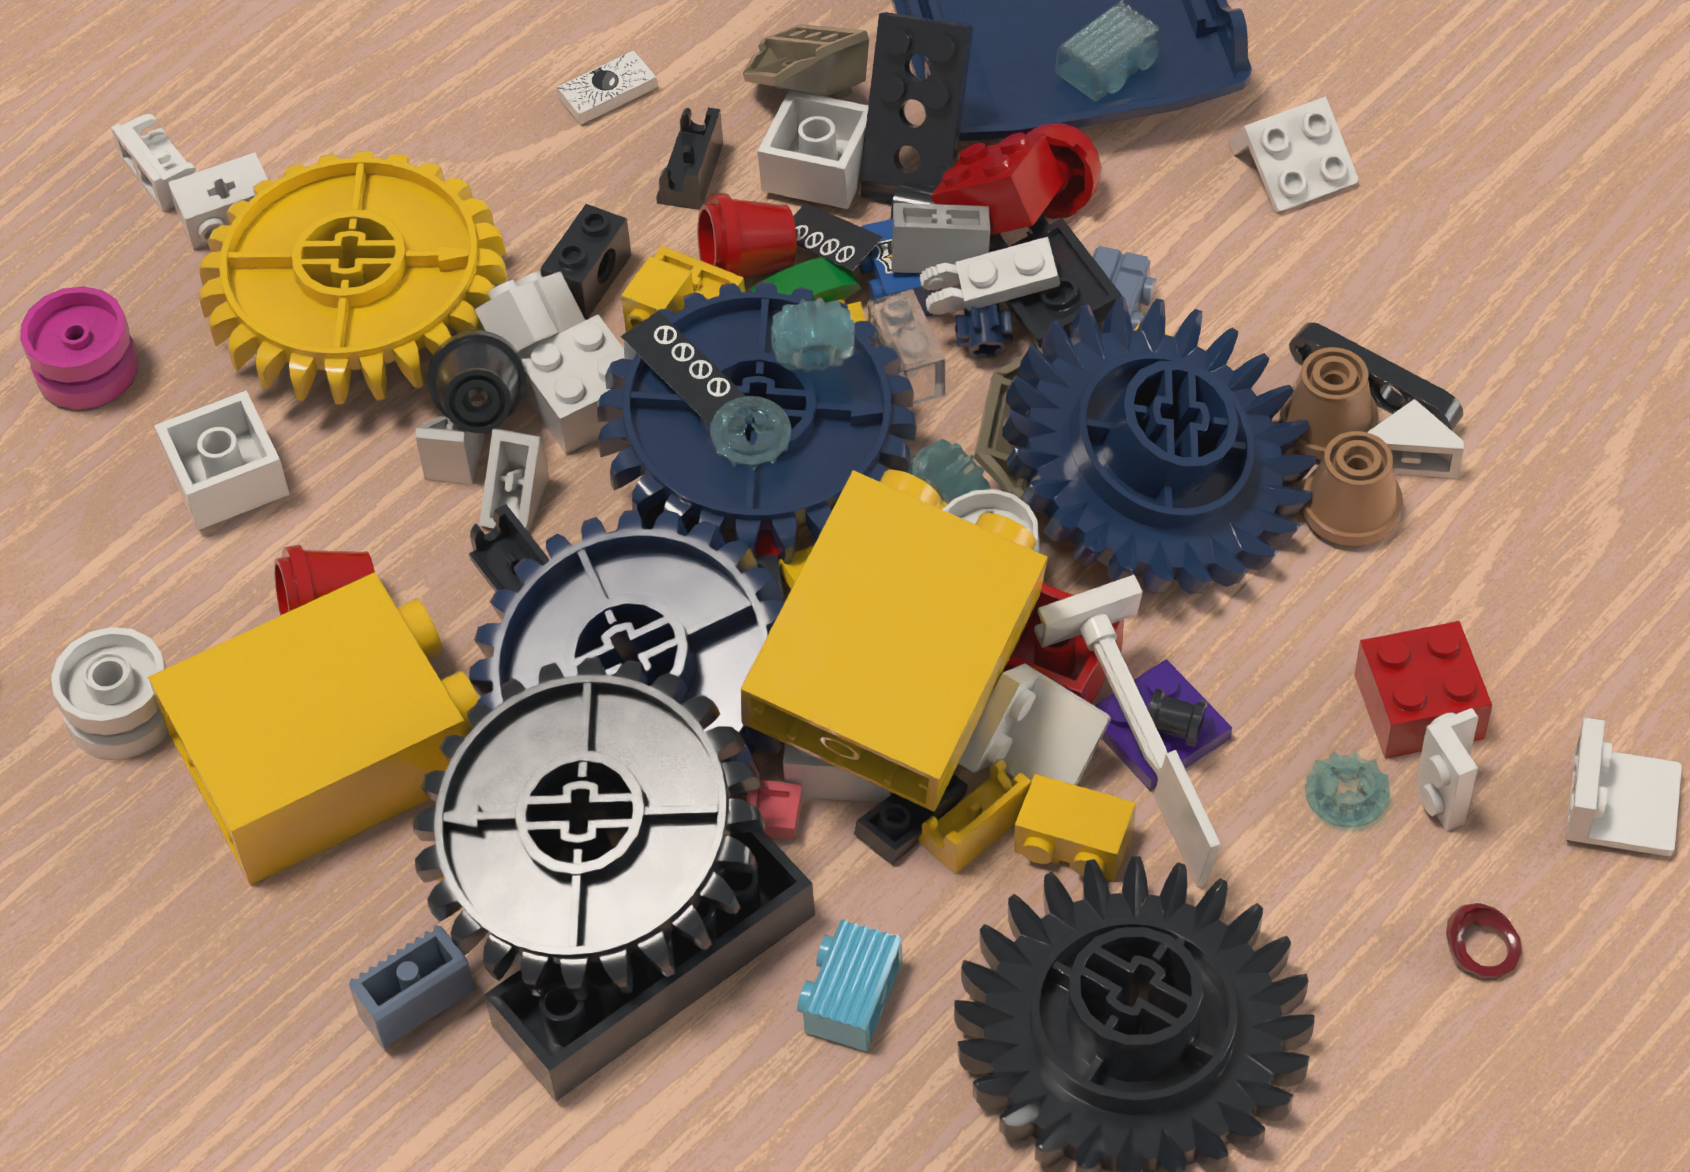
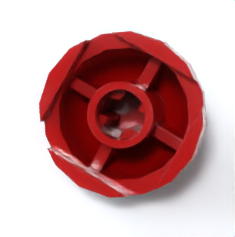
M1063 123L1042 124L1025 135L1027 137L1044 132L1065 179L1064 184L1042 214L1050 219L1068 218L1076 214L1078 209L1084 207L1097 190L1102 170L1099 153L1089 136L1077 127Z

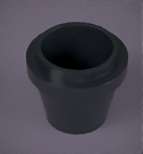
M471 330L458 333L443 342L430 361L428 388L434 404L453 424L467 432L484 433L498 427L515 411L525 392L526 374L520 354L509 341L492 332ZM474 388H481L487 395L481 401H473L469 398L468 393Z

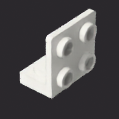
M1326 96L1248 124L1228 138L1234 156L1250 150L1273 209L1277 213L1352 186L1359 180Z
M1022 664L1002 673L960 758L959 764L975 773L996 763L999 759H1003L1006 764L1005 772L1013 777H1016L1021 772L1032 781L1034 774H1039L1077 785L1105 733L1111 717L1027 664Z
M1584 717L1574 751L1565 840L1663 856L1673 855L1676 842L1682 765L1675 761L1612 752V743L1603 742L1605 721Z

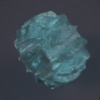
M820 297L815 301L809 302L801 299L800 304H787L783 306L782 312L773 316V325L771 327L772 350L775 352L776 361L785 364L789 370L802 368L804 373L814 369L824 372L828 366L838 367L843 365V359L853 355V346L855 344L854 321L851 319L850 310L841 307L838 301L825 303Z
M944 439L930 444L927 448L923 447L913 456V460L908 467L909 474L928 483L947 504L953 499L971 491L990 489L989 482L982 476L985 470L974 462L973 455H967L960 444L955 443L951 445L949 441Z

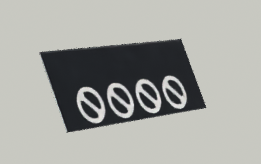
M805 203L793 216L797 246L851 271L858 266L883 238V236L808 203Z
M657 311L620 336L708 424L747 398L660 311Z

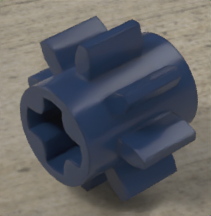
M998 303L981 308L973 306L970 311L966 308L964 309V315L955 316L957 346H968L969 353L973 357L990 358L997 356L1004 351V342L1013 341L1012 332H1014L1011 311L1004 310L1000 312Z

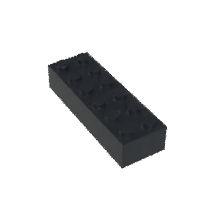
M763 830L755 832H730V837L739 840L750 849L758 864L757 872L754 874L720 868L718 875L732 889L740 905L737 914H730L716 909L703 901L695 908L711 937L712 945L706 950L688 941L675 929L665 935L675 965V973L669 977L664 976L639 950L630 954L633 970V989L628 994H623L619 991L604 969L602 962L592 963L591 983L586 1000L576 999L566 985L561 972V964L557 963L553 964L549 981L541 996L533 995L522 979L521 969L484 994L492 1027L555 1101H558L815 916L813 883Z

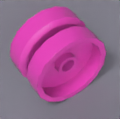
M81 286L63 288L53 292L34 304L28 310L21 323L20 341L25 355L30 362L35 382L42 395L57 406L75 410L99 407L115 400L127 390L138 372V354L134 341L129 334L125 313L117 299L103 290Z

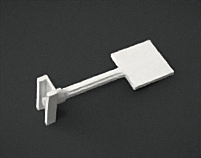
M1135 575L1038 608L1037 613L1042 624L1036 625L1034 632L1042 648L1082 634L1088 649L1095 652L1145 760L1156 772L1158 782L1154 797L1197 887L1207 884L1221 845L1177 751L1174 750L1167 753L1166 747L1115 642L1117 635L1112 623L1135 616L1138 613L1143 592Z

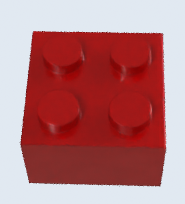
M1044 132L1027 137L1024 133H1017L1005 138L999 144L986 147L984 143H977L964 149L959 154L960 159L950 170L943 174V180L930 196L933 203L939 205L988 206L991 236L1033 226L1064 184L1065 179Z
M1042 583L1040 596L1003 672L1022 664H1027L1092 704L1107 677L1095 652L1088 649L1082 634L1042 648L1034 632L1035 626L1042 624L1037 613L1038 608L1074 596ZM1124 620L1112 623L1117 635L1115 642L1120 653L1123 644Z
M1460 621L1360 640L1354 675L1385 759L1422 752L1426 727L1436 718L1446 713L1458 714L1472 708L1478 716L1473 741L1485 739L1492 702Z

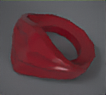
M1482 903L1465 904L1456 909L1447 920L1446 940L1453 960L1462 970L1481 979H1498L1515 969L1522 954L1521 938L1508 918L1499 910ZM1475 924L1480 928L1491 929L1499 934L1507 947L1506 959L1499 965L1490 967L1475 962L1466 952L1465 943L1461 939L1464 930Z

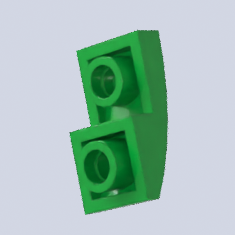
M823 257L797 264L762 281L774 282L777 287V293L791 295L799 287L813 290V302L819 305L831 301L844 300L862 289L851 270ZM757 285L751 288L752 292H755Z

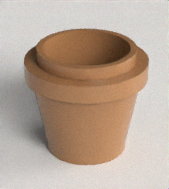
M1329 347L1313 352L1303 362L1295 385L1292 386L1294 392L1281 408L1279 423L1308 420L1310 427L1293 448L1306 456H1316V459L1322 460L1327 445L1336 436L1350 431L1368 432L1377 426L1378 409L1370 394L1366 364L1358 355L1343 348Z
M1363 431L1345 432L1332 439L1326 447L1325 454L1318 468L1309 475L1305 482L1303 490L1313 492V497L1302 510L1303 515L1309 526L1317 534L1331 542L1346 546H1364L1380 541L1395 529L1401 516L1403 504L1402 491L1394 475L1391 449L1378 436Z

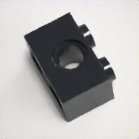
M585 204L540 268L542 277L561 271L586 320L632 255L627 218Z

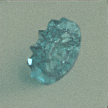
M757 396L739 397L727 402L715 413L710 428L711 440L715 445L717 456L723 455L728 458L733 467L741 463L748 464L755 470L761 463L770 462L774 465L778 455L788 450L791 424L784 410L773 401ZM748 420H751L752 427H755V432L758 434L754 445H750L744 435Z
M1334 750L1329 758L1323 761H1315L1312 770L1306 777L1305 794L1311 809L1323 820L1341 827H1359L1373 822L1386 809L1390 797L1388 775L1383 774L1379 770L1376 759L1367 761L1360 758L1356 750L1351 755H1339ZM1339 779L1344 783L1359 779L1357 793L1347 790L1336 797Z

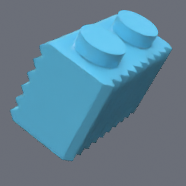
M845 919L840 920L834 937L824 936L816 959V966L821 967L815 982L808 980L805 982L798 1000L797 1011L803 1013L805 1033L866 1052L869 1050L870 1042L873 1039L877 1024L880 1022L881 1014L887 1004L888 996L894 986L895 978L898 976L902 965V939L898 935L891 936L887 932L881 933L877 929L871 930L867 926H859L856 922L849 923Z

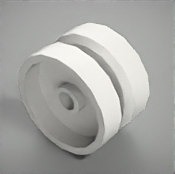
M109 627L91 631L71 642L57 658L51 675L53 695L59 710L63 714V719L70 736L81 750L96 758L122 760L144 754L159 745L167 736L168 732L148 676L166 669L167 666L162 652L151 638L134 629Z

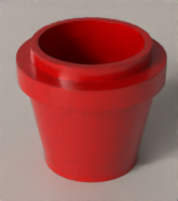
M722 193L711 194L708 197L707 203L700 207L697 223L700 261L741 276L744 279L790 268L794 265L797 250L796 228L792 211L787 204L781 205L732 199L729 194Z
M301 545L284 547L282 558H276L274 561L275 589L280 616L374 573L375 570L369 552L303 550Z

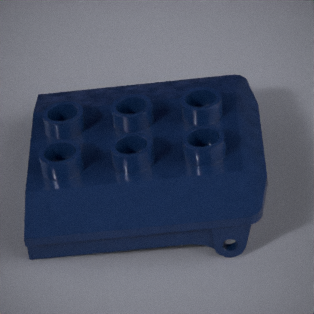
M891 0L895 14L973 26L959 141L1005 139L1017 133L1027 134L1042 124L1063 123L1080 128L1177 111L1243 90L1249 85L1252 67L1248 59V33L1245 16L1242 9H1232L1226 0ZM914 54L910 60L914 76L919 79H927L931 73L930 60L923 54Z

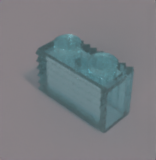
M1121 0L1057 47L1055 73L1098 103L1100 98H1104L1107 92L1114 94L1119 91L1132 73L1136 74L1138 69L1146 70L1155 62L1159 53V27L1157 24H1152L1150 19L1146 20L1143 14L1139 15L1137 10H1132L1130 5L1126 6L1124 1Z

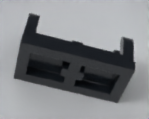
M709 107L704 120L705 125L696 124L691 120L692 112L690 108L683 110L680 118V131L667 168L662 170L659 178V191L656 196L657 204L700 210V207L703 205L723 147L720 109Z
M505 504L494 510L493 520L496 525L491 532L484 535L478 524L473 525L470 531L473 551L469 553V557L494 591L508 589L519 592L523 584L518 578L514 567L523 558L532 559L542 566L550 561V559L508 505Z

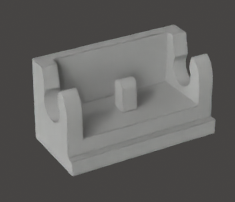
M894 203L891 271L922 273L926 268L935 267L937 264L949 263L956 265L955 262L988 253L990 240L989 207Z

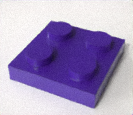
M1167 659L1134 679L1147 710L1156 688L1165 690V695L1189 703L1196 704L1199 700L1207 702L1204 723L1195 747L1186 745V739L1158 731L1167 753L1176 750L1185 769L1231 739V725ZM1112 693L1094 705L1111 717V721L1101 739L1151 792L1157 786L1158 777L1145 760L1117 698Z

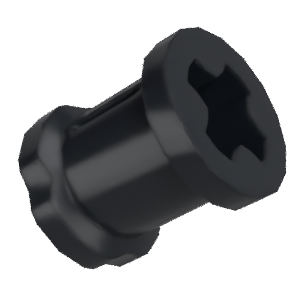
M1156 688L1151 698L1148 712L1157 731L1186 739V745L1196 746L1204 723L1207 702L1199 700L1196 704L1168 697L1165 695V690Z

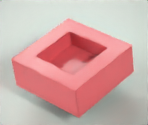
M760 780L761 787L749 791L746 802L754 805L760 811L765 821V830L763 831L769 837L795 840L803 797L802 784Z

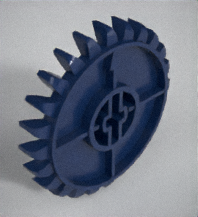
M760 282L756 286L755 292H741L739 286L734 283L723 284L720 286L719 296L706 299L703 294L697 292L683 296L684 309L677 314L669 309L658 310L747 397L713 422L708 424L625 341L623 343L624 358L611 362L605 374L606 389L610 390L601 394L597 403L598 423L608 422L600 430L598 437L600 457L619 452L611 463V486L613 490H617L642 476L632 493V510H638L641 518L665 499L667 502L665 503L663 513L665 511L679 513L684 526H686L691 517L699 519V523L707 521L717 525L721 534H723L725 527L735 529L736 541L740 540L750 546L754 555L758 547L760 531L771 530L776 548L784 563L792 562L794 559L798 525L806 523L813 538L817 541L853 470L879 482L884 472L887 471L886 467L909 473L911 455L909 447L902 439L916 441L917 420L915 414L906 408L913 407V387L909 379L899 375L901 360L894 348L887 346L876 347L878 329L869 321H858L850 324L847 321L848 306L838 300L828 302L823 307L813 302V290L799 287L791 295L777 293V287L774 282Z
M1119 297L1104 320L1103 334H1101L1089 304L1081 307L1070 327V338L1060 323L1055 320L1051 323L1041 343L1043 354L1031 344L1020 361L1019 371L1022 378L1015 375L1008 386L1006 402L1011 410H1009L1002 421V437L1011 445L1018 446L1014 447L1006 460L1009 473L1018 479H1027L1029 483L1020 499L1028 504L1032 511H1044L1050 520L1044 529V533L1052 541H1062L1067 538L1076 546L1074 559L1085 567L1092 565L1096 560L1107 565L1111 581H1117L1131 575L1143 577L1144 586L1151 593L1163 594L1171 583L1177 580L1181 589L1189 595L1200 594L1208 588L1213 580L1222 586L1228 587L1239 583L1249 572L1248 569L1259 570L1266 567L1279 553L1272 546H1281L1287 543L1301 526V524L1285 517L1298 514L1313 497V492L1288 486L1301 481L1316 464V456L1282 455V453L1292 448L1310 427L1308 420L1289 421L1275 425L1271 421L1294 392L1291 385L1281 386L1256 396L1252 387L1262 375L1270 358L1265 353L1260 354L1233 371L1226 364L1233 352L1238 331L1233 327L1226 330L1205 351L1197 346L1202 325V311L1194 309L1172 337L1165 335L1166 317L1163 299H1156L1142 318L1138 329L1132 330L1125 297Z

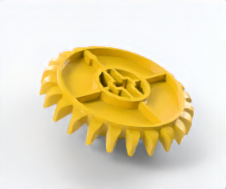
M358 151L354 153L353 158L338 159V156L335 154L320 156L317 164L304 167L302 164H294L284 169L285 176L275 182L271 180L260 181L252 187L255 196L249 202L242 200L231 205L226 211L230 225H222L212 231L208 239L211 253L202 258L199 275L203 287L200 289L199 300L204 318L209 317V329L216 347L230 337L228 349L235 370L239 371L257 352L256 367L262 388L268 390L285 363L288 362L290 377L297 400H305L317 370H325L335 403L344 404L350 385L351 371L362 369L366 383L376 400L385 399L387 384L385 364L393 361L397 363L402 373L416 389L422 387L424 379L419 350L426 347L434 355L439 346L451 337L448 330L450 327L458 333L481 330L479 317L472 306L478 308L491 300L487 293L495 288L491 282L503 284L508 281L506 266L500 256L506 255L503 236L498 227L494 226L492 211L484 200L473 198L470 185L461 178H449L445 181L441 166L432 162L422 163L419 167L410 165L409 156L406 154H391L387 159L374 158L372 151Z

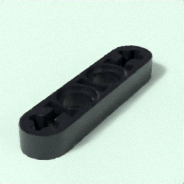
M1315 322L1304 324L1289 343L1292 356L1301 365H1303V362L1310 354L1323 348H1343L1358 355L1367 366L1370 394L1376 405L1391 414H1394L1415 399L1451 431L1463 417V408L1460 402L1448 391ZM1391 386L1397 389L1402 395L1397 393Z

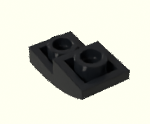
M953 774L935 812L892 793V795L856 821L854 834L891 864H894L919 843V836L922 834V824L931 816H935L939 820L950 811L967 792L968 784Z

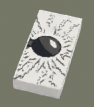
M633 50L558 86L557 93L559 100L578 123L582 125L658 87L656 76Z

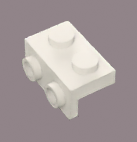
M1472 708L1458 714H1443L1426 727L1415 783L1419 788L1420 799L1425 810L1431 816L1436 815L1446 831L1466 823L1478 767L1470 756L1478 722V716Z

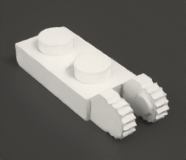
M1048 237L955 262L956 265L949 263L937 264L935 267L926 268L920 274L921 285L924 289L934 291L943 288L942 291H936L928 295L926 299L927 310L929 313H933V315L945 314L947 312L952 313L966 308L970 311L973 306L981 308L1060 285ZM961 284L962 289L953 288L951 286Z

